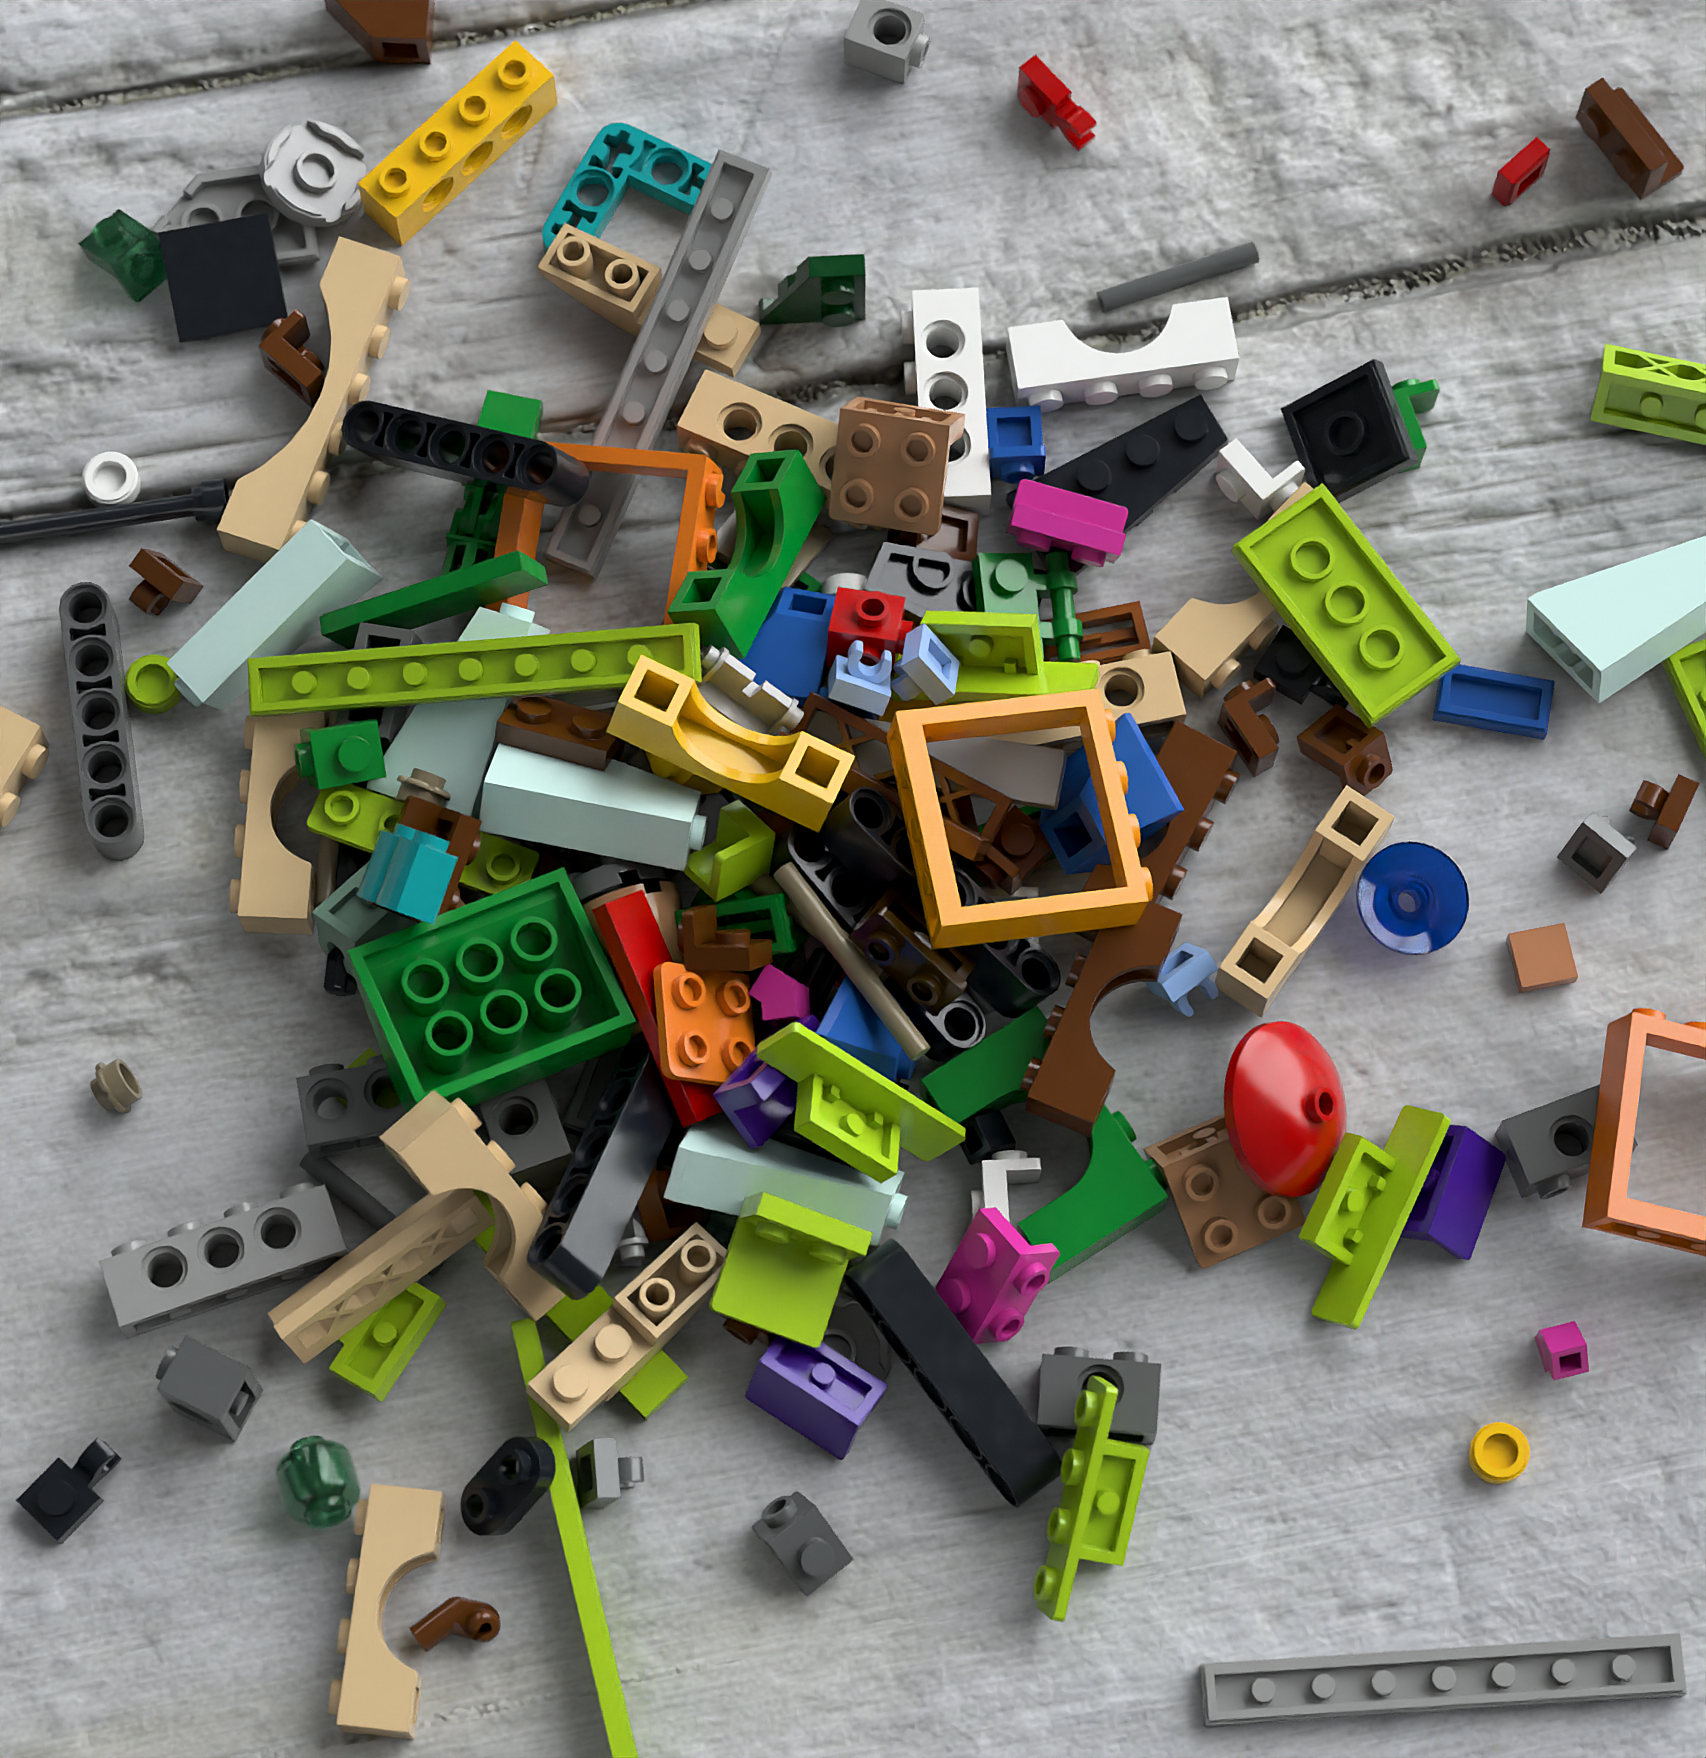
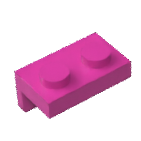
M1023 479L1018 485L1005 533L1017 536L1016 543L1021 546L1043 552H1049L1050 546L1072 552L1071 559L1095 567H1104L1105 561L1114 564L1121 556L1126 537L1123 530L1128 510L1123 506Z
M996 1207L982 1208L976 1213L935 1290L975 1344L1007 1341L1021 1330L1024 1324V1316L1038 1292L1048 1283L1050 1278L1049 1272L1059 1257L1060 1252L1052 1243L1030 1246Z

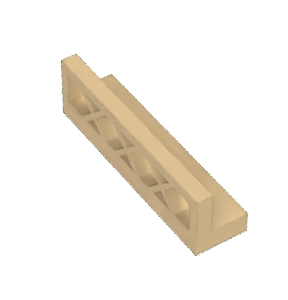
M470 1188L453 1189L435 1196L429 1193L267 1314L275 1324L273 1327L282 1340L306 1364L493 1225L495 1221Z

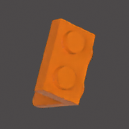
M665 962L656 966L653 977L660 1061L663 1074L668 1079L721 1086L756 1048L751 996L748 994L750 991L749 975L729 971L686 970L684 964Z

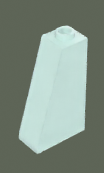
M310 519L167 662L169 667L179 676L174 682L175 687L196 707L204 703L222 711L249 689L247 658L290 655L321 630L320 616L351 605L371 589L382 576L345 537Z
M1706 536L1535 593L1527 599L1526 632L1598 703H1601L1706 632Z
M502 602L499 612L479 607L458 641L546 635L550 633V630L532 623L535 612ZM514 697L416 705L383 756L387 777L369 780L367 789L396 798L401 783L397 781V777L403 775L408 778L411 776L413 768L421 769L446 780L443 790L450 794L451 799L450 801L445 800L442 807L479 820L483 783L499 744L494 741L496 724Z
M499 743L483 783L479 818L482 823L479 831L685 871L691 849L702 850L708 817L698 815L700 791L612 759L605 771H600Z
M724 1111L692 1125L678 1147L664 1198L675 1202L739 1216L745 1197L764 1191L872 1232L870 1245L875 1246L878 1245L887 1227L898 1228L908 1200V1196L899 1193L905 1175L903 1171L898 1170L897 1175L883 1183H879L857 1169L770 1138L762 1146L752 1149Z

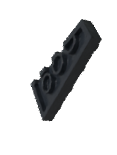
M1200 394L1032 481L1126 507L1128 516L1123 533H1126L1134 525L1137 527L1153 513V509L1172 492L1176 493L1215 459L1219 451L1228 444V438ZM1018 488L1007 493L1006 503L1011 510ZM1050 546L1049 552L1035 550L1046 569V555L1058 551L1068 553L1070 571L1075 572L1076 576L1089 566L1071 559L1072 552L1053 546Z

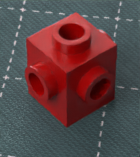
M838 587L828 628L827 667H832L836 655L848 658L849 647L854 641L858 640L863 642V653L859 660L863 664L874 666L881 660L884 650L891 652L892 669L890 673L894 677L895 670L893 666L898 661L899 654L903 655L906 634L914 629L913 621L904 620L906 597L889 595L880 591L869 592Z

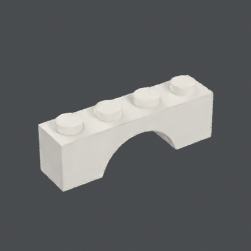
M1228 297L1173 304L1169 320L1161 334L1145 347L1127 353H1107L1087 346L1073 335L1063 320L1008 327L1006 353L1016 407L1041 406V413L1057 410L1066 403L1085 401L1089 405H1103L1123 395L1140 393L1143 397L1152 398L1166 395L1173 388L1195 386L1200 390L1219 388L1228 381L1235 380L1239 361Z

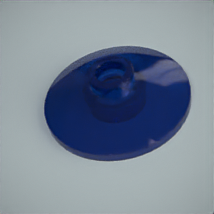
M1408 841L1395 843L1382 849L1367 862L1358 879L1356 903L1362 923L1371 936L1381 945L1400 954L1425 955L1443 948L1459 934L1468 915L1469 891L1461 870L1447 854L1434 846ZM1400 894H1408L1414 899L1415 909L1413 912H1407L1400 907L1398 902Z

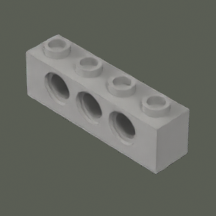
M309 1182L297 1184L283 1190L279 1194L281 1199L258 1207L257 1202L242 1203L227 1209L223 1213L224 1219L203 1226L200 1221L186 1222L170 1229L167 1232L168 1238L147 1245L144 1240H136L115 1247L111 1251L112 1257L99 1261L119 1327L126 1337L130 1339L322 1273L348 1254L349 1251L332 1199L325 1184L314 1187L313 1183ZM280 1225H288L296 1229L294 1240L287 1247L273 1249L266 1245L267 1235L273 1228ZM224 1244H232L239 1248L238 1258L231 1266L215 1268L210 1265V1257L217 1247ZM175 1263L183 1267L182 1276L175 1285L167 1288L154 1285V1276L163 1265Z

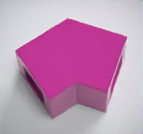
M770 964L765 965L748 993L762 1003V1021L775 1027L809 1016V988Z
M1575 1321L1538 1331L1535 1341L1545 1372H1550L1553 1381L1589 1372L1587 1344Z

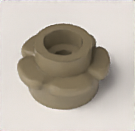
M413 768L410 777L407 778L403 775L397 777V781L401 783L396 799L403 803L409 795L417 796L439 806H443L445 800L450 801L451 799L450 794L443 790L446 780L437 775Z
M119 1058L107 1065L100 1062L95 1066L96 1078L90 1082V1086L99 1104L106 1111L115 1108L119 1112H130L131 1104L142 1098L140 1085L130 1068Z

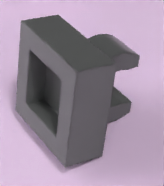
M1593 811L1580 824L1557 858L1601 894L1614 881L1637 850V847L1634 845L1635 838L1631 835L1625 838L1609 825L1612 820L1608 816L1600 817Z
M616 1438L592 1439L576 1450L580 1509H603L621 1497L620 1489L634 1488L635 1483L644 1481L643 1457L618 1458Z

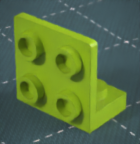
M764 1191L747 1196L744 1199L713 1290L709 1309L804 1346L817 1348L821 1345L849 1259L866 1256L873 1233Z

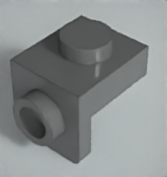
M798 1491L790 1496L785 1495L772 1501L763 1510L761 1519L752 1526V1530L757 1537L770 1548L798 1589L807 1597L854 1560L816 1505Z

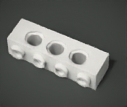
M979 288L912 290L911 311H901L902 344H913L914 362H904L905 396L916 395V406L938 410L942 409L935 407L931 403L938 397H951L959 403L952 409L944 410L965 414L963 436L950 446V448L959 451L962 456L956 461L948 462L943 504L979 513V516L990 515L991 483ZM938 345H945L952 348L955 354L947 358H938L933 356L929 350Z

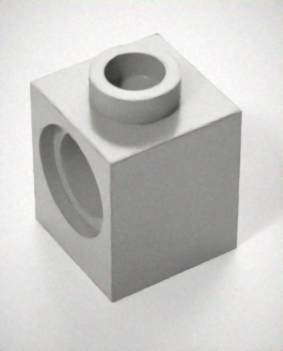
M860 0L844 37V63L905 85L912 66L920 69L929 50L931 38L924 35L925 14L888 0ZM884 36H895L901 41L894 45H885L880 43L878 39Z

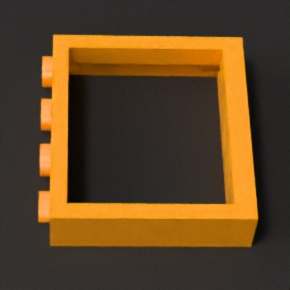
M1099 689L895 712L887 734V741L932 950L1135 925L1138 923L1148 901H1152L1153 884L1148 868L1140 866L1137 849L1140 846L1139 822L1135 814H1128L1124 797L1128 791L1127 771L1124 763L1115 759L1112 746L1116 736L1114 716L1110 709H1104ZM1079 726L1117 888L961 907L926 743Z

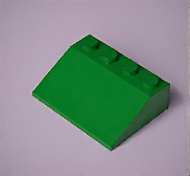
M564 867L438 915L434 925L423 921L347 950V957L389 1076L406 1113L433 1090L450 1103L460 1098L468 1107L474 1106L627 1045L636 1023Z

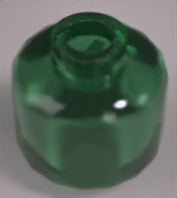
M315 1435L301 1438L291 1445L290 1451L281 1458L276 1466V1479L286 1512L293 1520L305 1523L309 1528L325 1529L342 1523L351 1515L352 1508L360 1499L361 1486L351 1454L340 1442L324 1440L323 1437Z

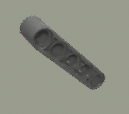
M80 582L72 585L63 593L60 599L59 613L84 821L97 851L103 857L112 861H123L139 852L144 843V825L128 696L125 689V672L119 624L113 606L104 589L92 582ZM98 608L102 610L99 617L93 622L79 623L76 621L78 615L85 609ZM104 660L108 662L106 669L99 675L86 676L82 674L85 666L92 661ZM111 713L115 715L113 722L108 727L101 730L89 728L91 719L97 714ZM118 766L122 768L119 776L112 782L99 783L95 781L97 773L104 767ZM114 819L128 821L126 830L119 836L105 837L101 835L104 826L109 821Z

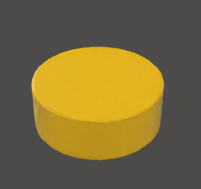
M1504 1422L1490 1423L1482 1427L1471 1440L1468 1449V1459L1474 1473L1483 1481L1496 1485L1507 1484L1517 1479L1525 1470L1530 1458V1448L1524 1434L1515 1426Z

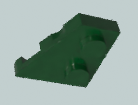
M865 254L807 257L797 266V271L794 274L786 276L777 284L778 298L776 300L762 298L758 301L759 325L822 322L829 327H844L852 324L854 321L865 320Z

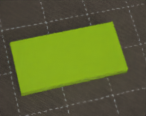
M1323 483L1233 545L1231 553L1368 729L1456 668L1461 662L1457 653Z

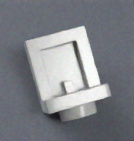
M1237 438L1219 451L1215 470L1217 474L1216 481L1223 493L1233 502L1240 500L1257 520H1260L1271 510L1276 512L1301 486L1305 468L1299 461H1295L1272 479Z
M1007 1150L994 1153L992 1160H982L980 1172L981 1190H971L972 1221L979 1209L996 1207L1009 1221L1007 1184L1039 1182L1041 1174L1040 1158H1027V1152Z

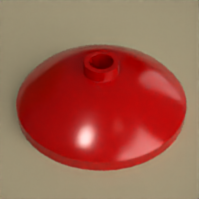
M1286 1021L1264 1023L1252 1028L1243 1036L1230 1058L1224 1084L1225 1122L1234 1153L1246 1174L1265 1192L1284 1198L1308 1195L1321 1187L1346 1132V1101L1337 1068L1320 1042L1310 1032L1297 1024Z

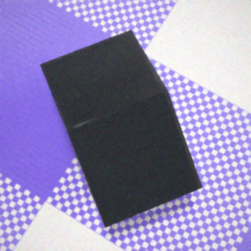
M1000 1110L976 1116L963 1126L966 1129L965 1141L959 1145L970 1165L980 1162L982 1164V1160H992V1155L996 1152L1015 1150L1016 1140Z

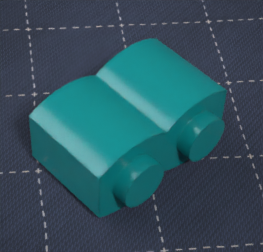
M397 823L393 834L380 830L357 896L434 925L458 857L446 853L449 841Z

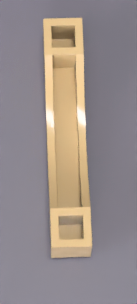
M339 236L319 283L331 331L329 368L321 395L307 421L291 441L264 465L237 480L217 528L224 550L266 564L307 523L313 505L320 506L323 503L330 485L331 476L327 473L333 456L340 457L347 446L341 431L343 419L347 411L354 404L366 400L371 383V377L367 374L374 358L381 359L390 339L391 330L387 325L393 310L401 311L409 294L410 280L406 279L401 256Z

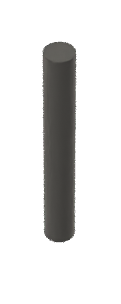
M1249 242L1098 291L1097 299L1102 312L1105 313L1259 263L1258 251L1255 244Z
M309 1151L301 1160L299 1166L320 1184H325L332 1194L375 1230L379 1231L397 1217L326 1157L313 1159ZM446 1260L428 1272L430 1276L435 1275Z

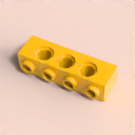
M516 40L513 41L358 182L364 212L396 242L403 246L558 104L554 74Z

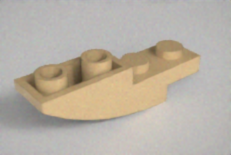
M567 223L563 224L537 267L540 274L561 290L635 337L640 332L663 279L660 267ZM716 303L693 359L734 378L761 334L759 323Z
M695 1222L614 1297L612 1306L527 1384L526 1393L567 1433L570 1432L603 1400L608 1402L711 1297L727 1250L700 1224Z

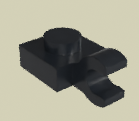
M1282 625L1256 665L1253 678L1261 682L1270 677L1276 686L1275 690L1301 705L1309 693L1312 692L1330 705L1335 706L1338 704L1346 709L1349 703L1294 632Z
M98 1437L83 1451L73 1468L58 1457L16 1501L57 1542L62 1544L104 1502L92 1488L122 1458L106 1442H103Z

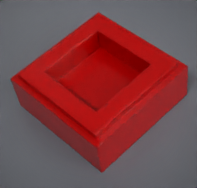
M1538 137L1534 138L1498 170L1491 195L1504 207L1510 206L1544 175L1550 156V148Z

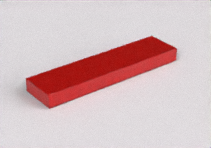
M643 889L592 909L594 918L683 1128L724 1111L713 1096L720 1086L668 1079L662 1072L653 972L655 967L660 964L674 962Z

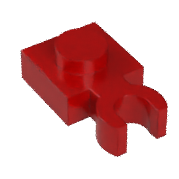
M1036 54L1019 67L1017 97L1023 108L1032 117L1038 118L1041 116L1052 129L1058 126L1066 140L1078 151L1095 139V134L1091 131L1097 126L1095 119L1084 108L1077 106L1071 100L1072 92Z

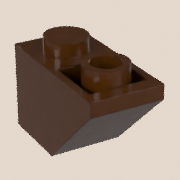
M324 0L327 12L376 62L431 64L435 14L434 0Z

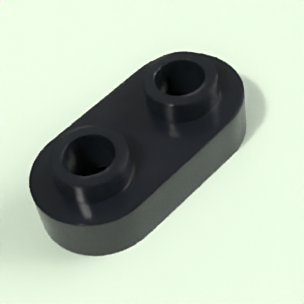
M539 1437L510 1438L500 1446L468 1482L461 1496L460 1509L462 1519L472 1533L479 1536H494L510 1532L552 1485L556 1472V1461L549 1444ZM517 1462H518V1473H517V1470H516V1464H517Z

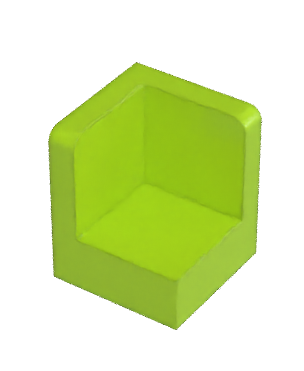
M737 799L720 808L716 841L703 847L701 851L697 850L690 854L685 871L683 872L717 902L754 883L760 875L770 873L776 833Z

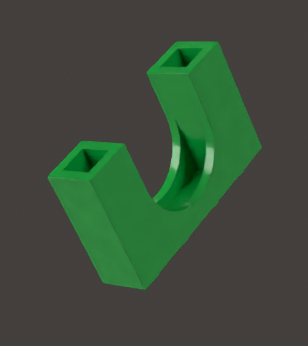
M1038 1006L1029 1010L920 1079L921 1097L925 1103L961 1126H964L976 1116L1002 1110L1012 1104L1026 1102L1028 1092L1021 1090L1020 1085L1032 1057L1043 1060L1051 1040L1042 1037L1048 1019H1046ZM1105 1104L1091 1137L1085 1136L1089 1146L1090 1164L1083 1177L1069 1191L1017 1224V1232L1030 1246L1052 1243L1060 1252L1059 1257L1049 1272L1050 1278L1047 1284H1050L1165 1210L1168 1199L1165 1190L1168 1189V1186L1164 1182L1157 1164L1152 1158L1144 1162L1132 1142L1137 1140V1137L1128 1120L1119 1110L1111 1114Z

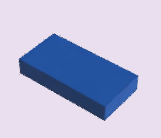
M1459 664L1439 679L1432 720L1545 740L1555 681Z

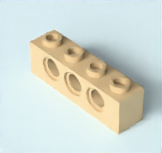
M705 369L677 424L678 444L680 448H683L684 453L707 455L713 462L733 469L734 473L739 477L751 453L782 451L787 448L798 449L805 454L803 458L827 498L823 508L829 510L832 480L828 476L833 472L838 424ZM736 427H745L754 433L750 438L743 441L733 440L726 435ZM842 521L857 529H866L869 526L881 532L883 530V527Z
M1152 649L1137 650L1125 655L1122 661L1100 665V662L1096 660L1079 662L1096 663L1098 665L1099 678L1095 689L1100 690L1104 709L1112 711L1114 721L1124 713H1131L1145 740L1168 736L1176 721L1185 723L1186 711L1171 651L1156 654ZM1121 689L1129 692L1135 701L1128 706L1121 707L1110 703L1105 695L1112 690ZM964 701V702L955 703V704L948 703V705H957V704H966V703H975V702H967V701ZM1079 726L982 736L1066 750L1068 756L1084 745Z

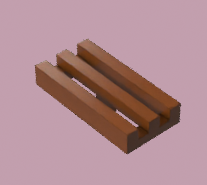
M1140 601L1075 614L1076 619L1082 621L1083 629L1132 620L1133 627L1084 635V639L1079 643L1080 652L1136 640L1138 643L1080 655V662L1096 660L1100 662V665L1122 661V658L1131 652L1152 649ZM1053 618L1040 622H1053ZM1043 646V661L1058 662V660L1051 661L1050 659L1057 657L1056 646Z

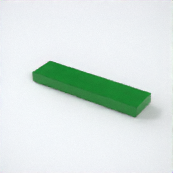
M516 550L325 613L319 617L321 634L350 650L354 648L360 622L412 630L547 586L546 568L529 556Z

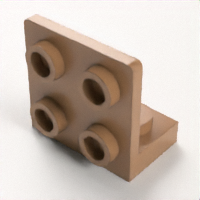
M855 397L842 406L838 423L829 517L835 520L931 536L936 535L940 531L950 446L963 436L965 414L863 397Z
M1224 1113L1143 1148L1147 1160L1152 1158L1155 1161L1164 1182L1168 1186L1195 1261L1203 1269L1287 1233L1305 1223V1217L1297 1197L1284 1198L1271 1195L1258 1187L1246 1174L1232 1148Z

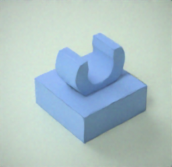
M923 623L906 634L902 658L893 666V669L900 677L891 681V688L903 701H908L923 691L937 706L955 695L960 662L927 625Z
M856 640L849 647L848 658L840 655L835 657L829 672L828 698L883 716L891 697V652L884 650L881 660L874 666L863 664L859 661L863 653V642Z
M1185 942L1168 955L1157 982L1145 983L1151 993L1170 1001L1176 1011L1190 1017L1194 1014L1187 1000L1188 992L1198 986L1201 993L1212 1000L1218 996L1216 984L1208 978L1218 970V967L1207 950Z

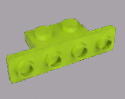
M926 610L920 625L925 623L960 662L955 695L945 700L944 702L955 704L964 701L984 702L1095 689L1099 678V669L1096 663L1043 661L1037 614ZM895 672L894 677L891 676V681L900 676ZM891 688L890 700L903 701ZM923 691L912 698L914 700H931Z
M353 784L325 788L320 790L308 817L307 827L311 832L372 854L380 830L393 833L404 803ZM478 831L481 835L478 853L470 865H465L458 885L486 896L493 895L532 880L540 862V855L532 849Z
M798 1022L789 1024L757 1046V1057L798 1082L794 1130L879 1183H883L897 1175L899 1146L923 1161H931L965 1141L966 1129Z
M1405 1105L1401 1109L1384 1150L1363 1136L1345 1132L1298 1236L1300 1240L1333 1261L1311 1310V1314L1316 1318L1353 1330L1358 1329L1361 1325L1451 1123L1450 1118L1443 1113Z
M1090 1376L1087 1389L1082 1390L1076 1400L1074 1421L1078 1428L1073 1449L1069 1448L1065 1452L1061 1464L1060 1477L1061 1482L1064 1484L1059 1507L1052 1509L1047 1524V1539L1050 1542L1046 1565H1041L1038 1568L1034 1579L1033 1594L1034 1599L1037 1601V1608L1050 1620L1064 1622L1079 1558L1119 1566L1124 1565L1150 1450L1144 1445L1107 1439L1118 1389L1105 1379Z

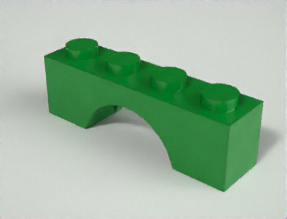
M798 449L751 453L731 491L736 512L737 537L734 554L727 569L688 572L667 611L674 624L696 623L699 625L700 648L703 645L707 648L712 645L718 650L725 647L729 650V654L736 659H744L827 499Z

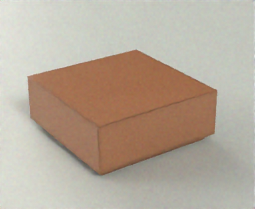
M1565 923L1508 934L1506 942L1519 993L1576 982L1578 973Z

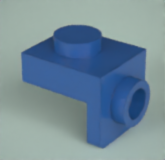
M1041 406L986 408L990 479L1001 478L1003 482L1019 484L1023 479L1032 480L1036 476L1044 475L1046 452L1043 445Z

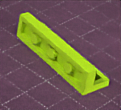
M1605 343L1601 356L1600 376L1590 411V421L1706 445V365Z

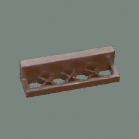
M810 691L801 709L804 715L798 725L790 732L781 731L778 736L793 735L800 731L806 733L818 709L837 718L843 742L833 746L841 750L846 749L847 753L855 756L840 790L850 795L859 787L867 786L874 788L885 795L903 813L898 789L881 781L894 777V769L875 775L868 774L861 770L854 747L878 740L887 745L890 755L887 741L888 731ZM848 725L866 735L852 739ZM928 753L931 769L937 772L944 796L938 798L939 805L946 803L950 817L941 813L949 849L972 861H983L1014 799ZM948 779L967 789L952 793ZM978 794L996 804L981 834L961 823L955 800Z

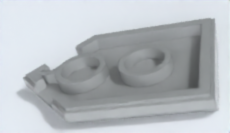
M260 165L196 174L183 190L184 195L166 216L162 215L149 230V235L160 242L158 232L268 212L279 267L320 261L316 227H308L288 219L271 204L261 186Z

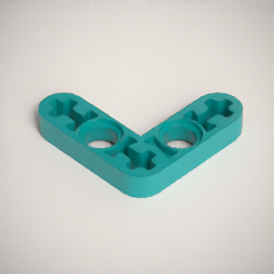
M619 122L603 127L595 136L543 226L544 253L546 254L564 223L571 226L574 225L573 214L580 219L576 227L577 229L600 239L629 187L690 215L712 163L629 124ZM622 142L627 143L629 155L624 153L618 155L612 165V176V174L606 171L610 163L608 146L618 148ZM667 162L674 163L683 171L682 177L670 185L660 184L652 177V172L656 166ZM693 175H697L698 188L691 186ZM588 184L602 185L609 193L604 203L598 206L585 205L577 196L579 191ZM691 186L690 195H685Z

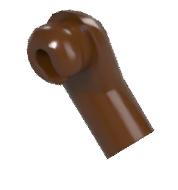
M456 1596L447 1599L409 1629L427 1653L451 1634L481 1643L493 1640L500 1631V1616L497 1610L486 1602Z

